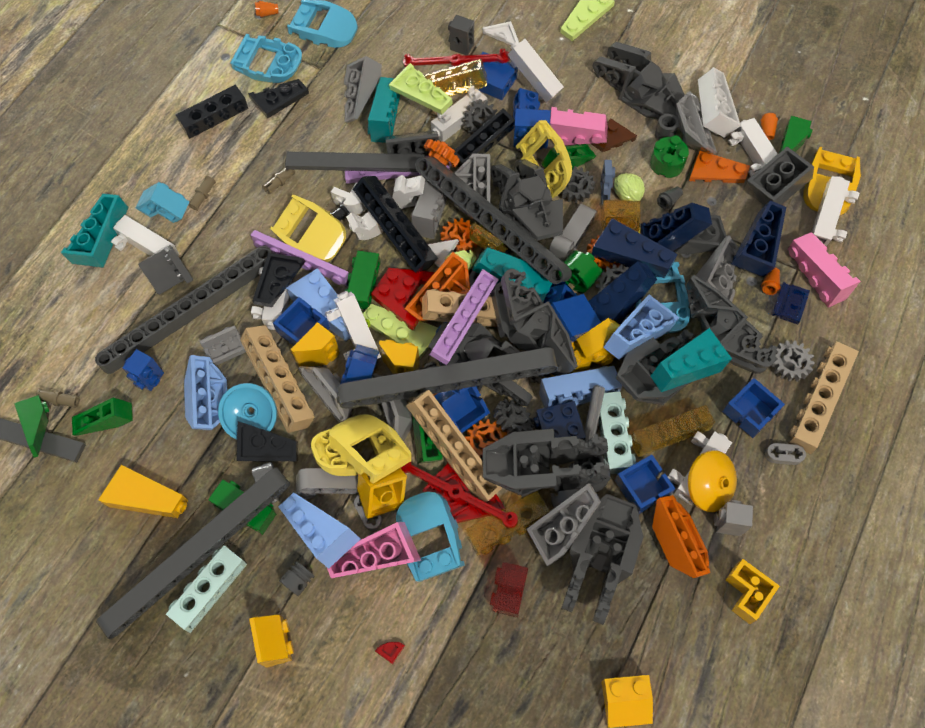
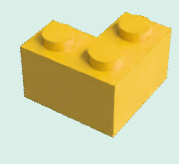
M744 559L735 565L725 581L743 593L731 611L748 624L757 621L780 587Z

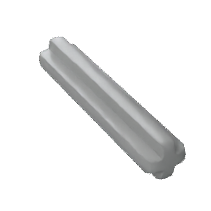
M594 385L584 430L586 435L585 442L596 434L605 392L603 386Z

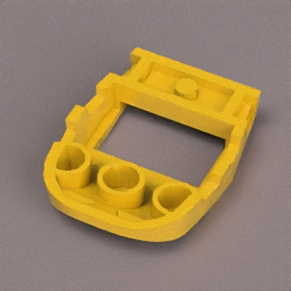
M819 147L811 162V165L814 166L813 179L805 185L803 190V198L806 205L817 212L826 184L831 178L817 174L818 168L853 177L852 183H849L848 191L857 190L861 177L860 157L852 158L822 150V147ZM844 200L840 215L849 210L851 203Z

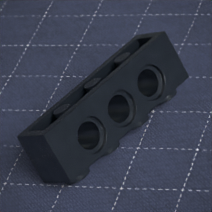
M235 84L176 114V117L190 139L249 108L245 97Z
M504 108L501 109L455 149L454 155L460 159L457 166L460 167L472 154H485L514 129L515 119Z

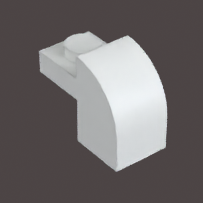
M401 175L395 180L392 198L401 209L416 206L417 196L423 194L425 178L421 175L406 179Z
M336 187L332 189L331 196L333 202L336 205L343 204L349 213L357 215L367 209L353 191V188L350 193Z
M369 211L363 217L354 213H350L346 217L350 229L357 234L359 240H369L384 232Z

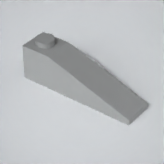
M367 56L348 64L344 78V85L347 86V91L344 92V97L347 98L345 104L346 123L358 119L381 77L382 64Z
M728 235L696 276L719 290L732 302L735 296V290L732 289L733 282L736 281L737 276L734 274L736 266L732 265L731 262L739 247Z
M591 484L581 488L527 528L547 566L565 555L600 505L601 501Z

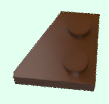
M610 118L607 122V142L590 144L601 152H606L611 148L622 146L624 142L635 141L637 135Z

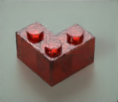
M506 562L502 563V568L497 567L494 584L498 585L496 593L492 592L490 600L493 612L518 618L528 572L527 567Z

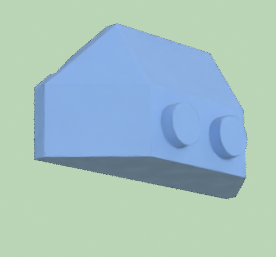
M189 356L184 379L185 418L192 429L213 430L220 423L218 407L222 396L227 391V379L212 363L213 361L210 357Z

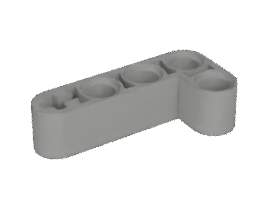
M581 203L563 230V234L555 236L552 240L550 252L564 262L577 249L594 222L598 211Z
M322 468L301 469L296 476V494L303 499H311L316 494H359L357 490L358 475L335 476L327 473Z

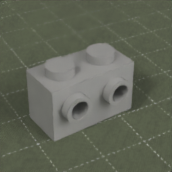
M737 500L727 502L714 515V526H717L716 533L742 536L752 527L753 506L744 505L741 501Z

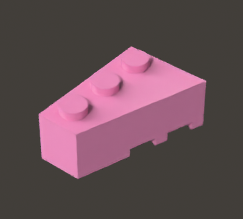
M557 107L551 108L550 125L565 145L607 142L608 125L605 114L591 112L579 114L573 113V110L570 109L565 112L558 111Z

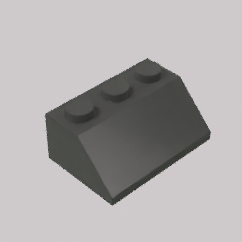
M426 131L385 137L387 154H426L428 156L430 152L426 151L424 144L428 139L437 142L439 140L438 132Z
M786 147L750 177L747 183L759 202L764 206L769 201L782 205L813 179L814 166L789 147Z

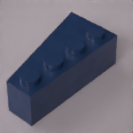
M769 201L758 212L731 262L732 265L762 277L775 268L786 212L785 206Z
M690 203L675 209L673 213H665L658 219L653 218L650 222H643L639 225L642 235L671 251H675L712 225V220L708 207Z
M613 218L598 238L591 253L594 258L600 257L611 263L624 264L625 267L629 268L637 261L647 264L655 276L662 278L666 277L678 255Z
M637 261L588 302L601 322L610 318L621 325L623 319L628 313L633 311L636 303L645 296L657 281V278L647 264Z

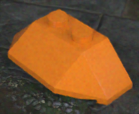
M452 252L404 309L419 321H427L422 316V298L427 290L436 289L442 292L454 291L459 294H467L470 290L468 263Z
M673 495L658 498L652 528L669 565L692 578L709 574L708 551L690 514L677 502Z

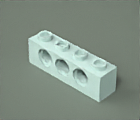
M621 391L604 393L598 421L600 436L606 438L608 442V452L604 454V459L609 464L610 474H618L636 464L635 454H631L632 436L628 435L627 431L629 419L624 414L626 402L625 398L621 397ZM608 412H615L617 416L612 417L608 414ZM611 430L619 431L620 435L612 434ZM619 448L624 454H617L614 449Z
M226 546L217 549L212 555V560L199 570L197 578L186 585L180 598L170 604L166 615L185 631L191 633L247 564ZM224 566L223 573L216 575L217 568ZM210 583L209 589L206 592H202L203 585ZM195 600V606L188 610V603Z

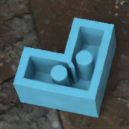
M158 182L143 191L135 208L150 218L160 214L175 223L182 219L189 201L183 195L169 189L166 184Z

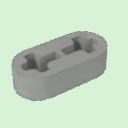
M773 443L766 449L765 457L771 463L798 465L805 459L806 452L799 445ZM774 449L776 453H780L777 457L771 453ZM794 451H796V454L799 455V457L795 459L794 455L788 454H792Z
M356 496L354 506L364 526L370 531L378 530L382 525L381 516L373 517L374 519L378 518L376 525L369 523L370 520L366 518L363 506H359L361 504L360 496Z

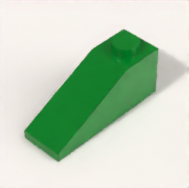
M791 116L784 132L779 153L786 147L796 152L804 144L805 140L810 138L813 131L810 128L812 121Z
M587 144L565 146L571 160L572 169H574V166L578 167L596 157ZM555 148L549 150L541 163L544 168L559 155Z
M39 395L14 403L28 446L34 458L39 455L48 425L46 413L50 412L46 401L41 402Z
M113 397L72 417V435L78 436L113 429L133 421L132 403Z

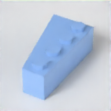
M318 268L286 288L290 299L295 301L300 297L312 309H316L325 317V312L337 308L334 299L337 298L338 294ZM341 316L331 322L327 319L331 331L345 342L350 339Z
M648 295L612 334L603 348L620 360L626 356L627 352L651 338L657 339L668 333L680 317L651 295Z
M603 366L598 369L541 379L539 395L544 408L575 401L576 406L591 401L594 385L603 386L605 388L604 393L619 392L622 385L616 379L617 372L615 367Z
M292 493L278 506L315 558L328 569L360 540L349 527L296 493Z

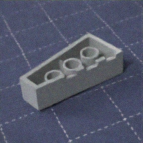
M427 179L425 180L423 194L419 196L411 215V223L422 237L434 239L448 197Z

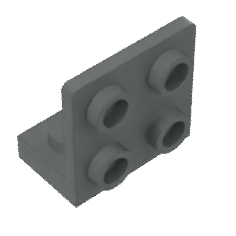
M171 245L138 264L159 295L184 280L186 283L193 280Z

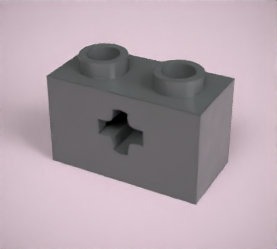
M456 15L448 25L450 50L463 55H469L474 46V20Z

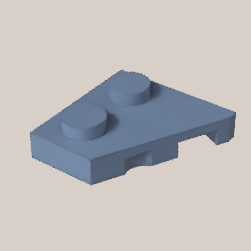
M604 160L600 179L602 209H609L611 188L613 187V178H615V167H612V160Z

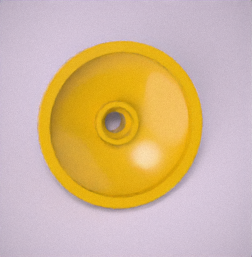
M715 450L703 452L693 462L688 475V490L693 503L703 511L718 512L727 502L731 501L737 486V475L733 462L723 452Z

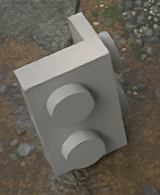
M235 326L226 327L222 331L214 335H208L200 341L206 356L212 359V363L215 366L246 352L240 341L241 336Z

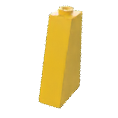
M123 465L119 467L98 499L110 508L178 518L186 510L188 502L182 494Z

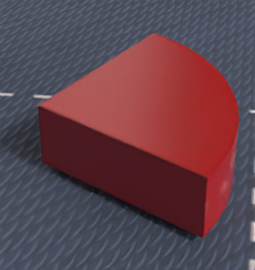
M387 642L380 645L375 652L391 664H394L405 648V645L400 642Z

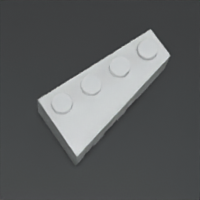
M713 67L698 79L703 127L725 138L739 128L741 124L725 75Z

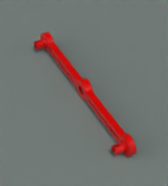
M500 49L499 54L463 56L453 54L452 56L414 58L410 54H405L403 65L407 67L411 63L413 66L434 64L458 66L461 63L495 61L507 63L510 58L508 56L509 52L505 49Z
M411 462L400 467L405 474L410 473L447 492L452 500H462L501 520L507 528H513L518 523V517L514 512H504L464 492L462 486L458 484L450 485L413 466ZM459 490V493L454 495L453 491Z

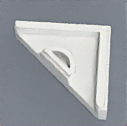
M511 21L483 27V34L511 46L516 41H519Z
M458 239L428 244L438 257L435 262L438 267L444 263L445 257L454 251L459 242Z

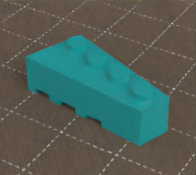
M380 77L379 83L376 84V94L373 98V104L368 117V134L371 136V142L386 143L385 137L393 135L400 94L390 90L389 84L395 78Z
M102 194L91 209L90 217L83 220L80 225L82 227L77 235L73 234L70 239V245L67 248L64 247L60 253L72 264L104 268L113 246L111 241L117 236L113 227L117 221L126 215L129 207L119 195Z
M488 247L480 254L472 269L480 274L482 269L499 279L496 284L501 282L502 276L509 269L525 272L526 278L520 286L527 287L528 289L531 287L535 288L542 302L552 285L547 278L526 261Z
M709 328L660 362L650 377L658 389L664 392L720 373L732 358Z

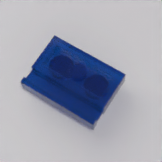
M783 282L772 316H779L780 319L798 325L801 321L810 290Z

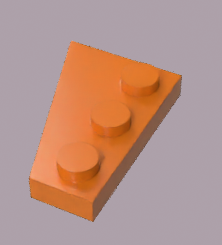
M699 151L689 181L704 180V182H711L712 180H721L723 183H744L750 166Z

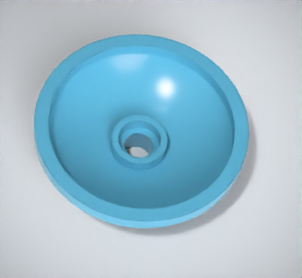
M242 383L230 388L222 396L218 407V417L226 433L237 440L238 421L271 432L277 420V407L273 397L266 389L256 384ZM250 407L254 409V414L250 413Z

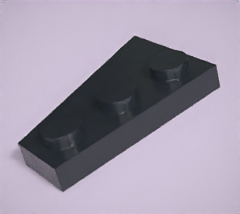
M300 79L282 83L277 88L269 89L268 87L263 89V92L256 94L251 92L248 94L262 113L269 118L308 95L309 91Z
M268 252L252 300L255 305L273 307L304 265L305 259Z
M238 421L237 461H298V441Z

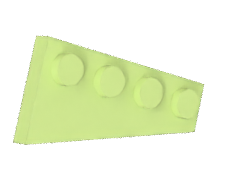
M580 0L561 27L560 33L573 41L614 6L615 1Z
M411 63L389 84L390 90L441 115L453 104L451 97L439 87H435L430 79L427 80L419 70L414 69Z
M371 304L363 313L364 318L370 321V327L389 340L401 344L412 343L418 346L420 359L429 349L428 346L438 327L419 321L413 331L408 328L405 322L398 320L391 311H387L385 308Z

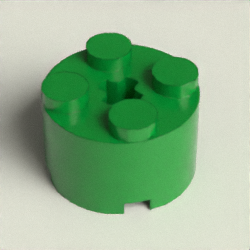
M676 135L658 140L655 143L651 156V169L657 175H665V178H673L680 175L685 167L689 149L681 138Z
M574 250L564 261L572 272L571 278L564 283L567 285L571 283L575 286L573 290L585 293L602 275L603 271L595 263V258L591 253L586 252L584 254Z

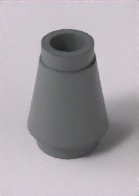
M677 186L660 193L657 198L658 205L662 209L671 208L683 195L682 189Z

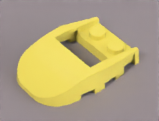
M539 120L516 145V148L520 149L523 154L521 160L526 159L539 166L533 154L547 139L552 140L555 145L554 148L559 155L544 169L551 197L555 198L569 183L572 175V164L563 140L546 120Z
M292 195V200L273 227L271 226L270 229L287 245L325 262H329L337 255L345 242V227L329 211L311 201ZM310 208L318 214L300 241L296 243L290 239V236Z
M362 414L348 418L332 427L329 432L328 442L332 449L341 455L340 459L345 464H351L354 467V471L360 475L363 473L369 475L371 483L377 482L411 462V452L398 433L375 416ZM382 431L388 439L395 443V446L366 462L352 446Z
M331 429L314 436L311 441V450L315 461L324 471L335 476L358 475L354 471V467L349 463L345 464L340 459L341 455L330 446L328 436ZM382 431L368 437L376 456L395 446V443L388 439Z

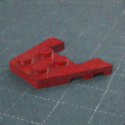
M388 268L372 292V299L387 311L395 314L398 320L405 322L408 328L414 331L419 320L404 308L409 304L421 284L425 285L435 272L421 271L415 273L413 270Z
M448 462L436 474L435 477L450 485L458 484L462 486L464 492L471 495L466 485ZM429 483L422 490L423 492L441 494L447 500L451 508V514L457 523L491 516L462 500H452L447 492ZM459 490L453 491L454 495L459 493ZM497 494L489 501H484L504 512L506 511Z

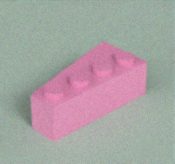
M812 232L794 239L787 249L790 256L799 265L800 271L805 274L810 285L817 291L820 300L827 307L846 300L861 282L857 277L852 278L848 274L850 270L846 266L841 267L837 263L838 258L834 254L826 252L827 247Z
M396 522L358 541L327 570L331 578L418 562L421 561V558L405 522Z

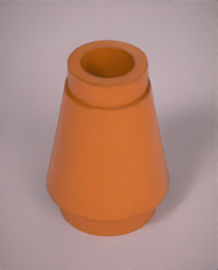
M264 1L255 2L256 16L265 17L278 14V4Z
M766 113L760 120L762 130L769 140H773L775 138L778 118L774 113Z
M778 268L770 271L761 284L762 291L767 295H774L780 290V270Z

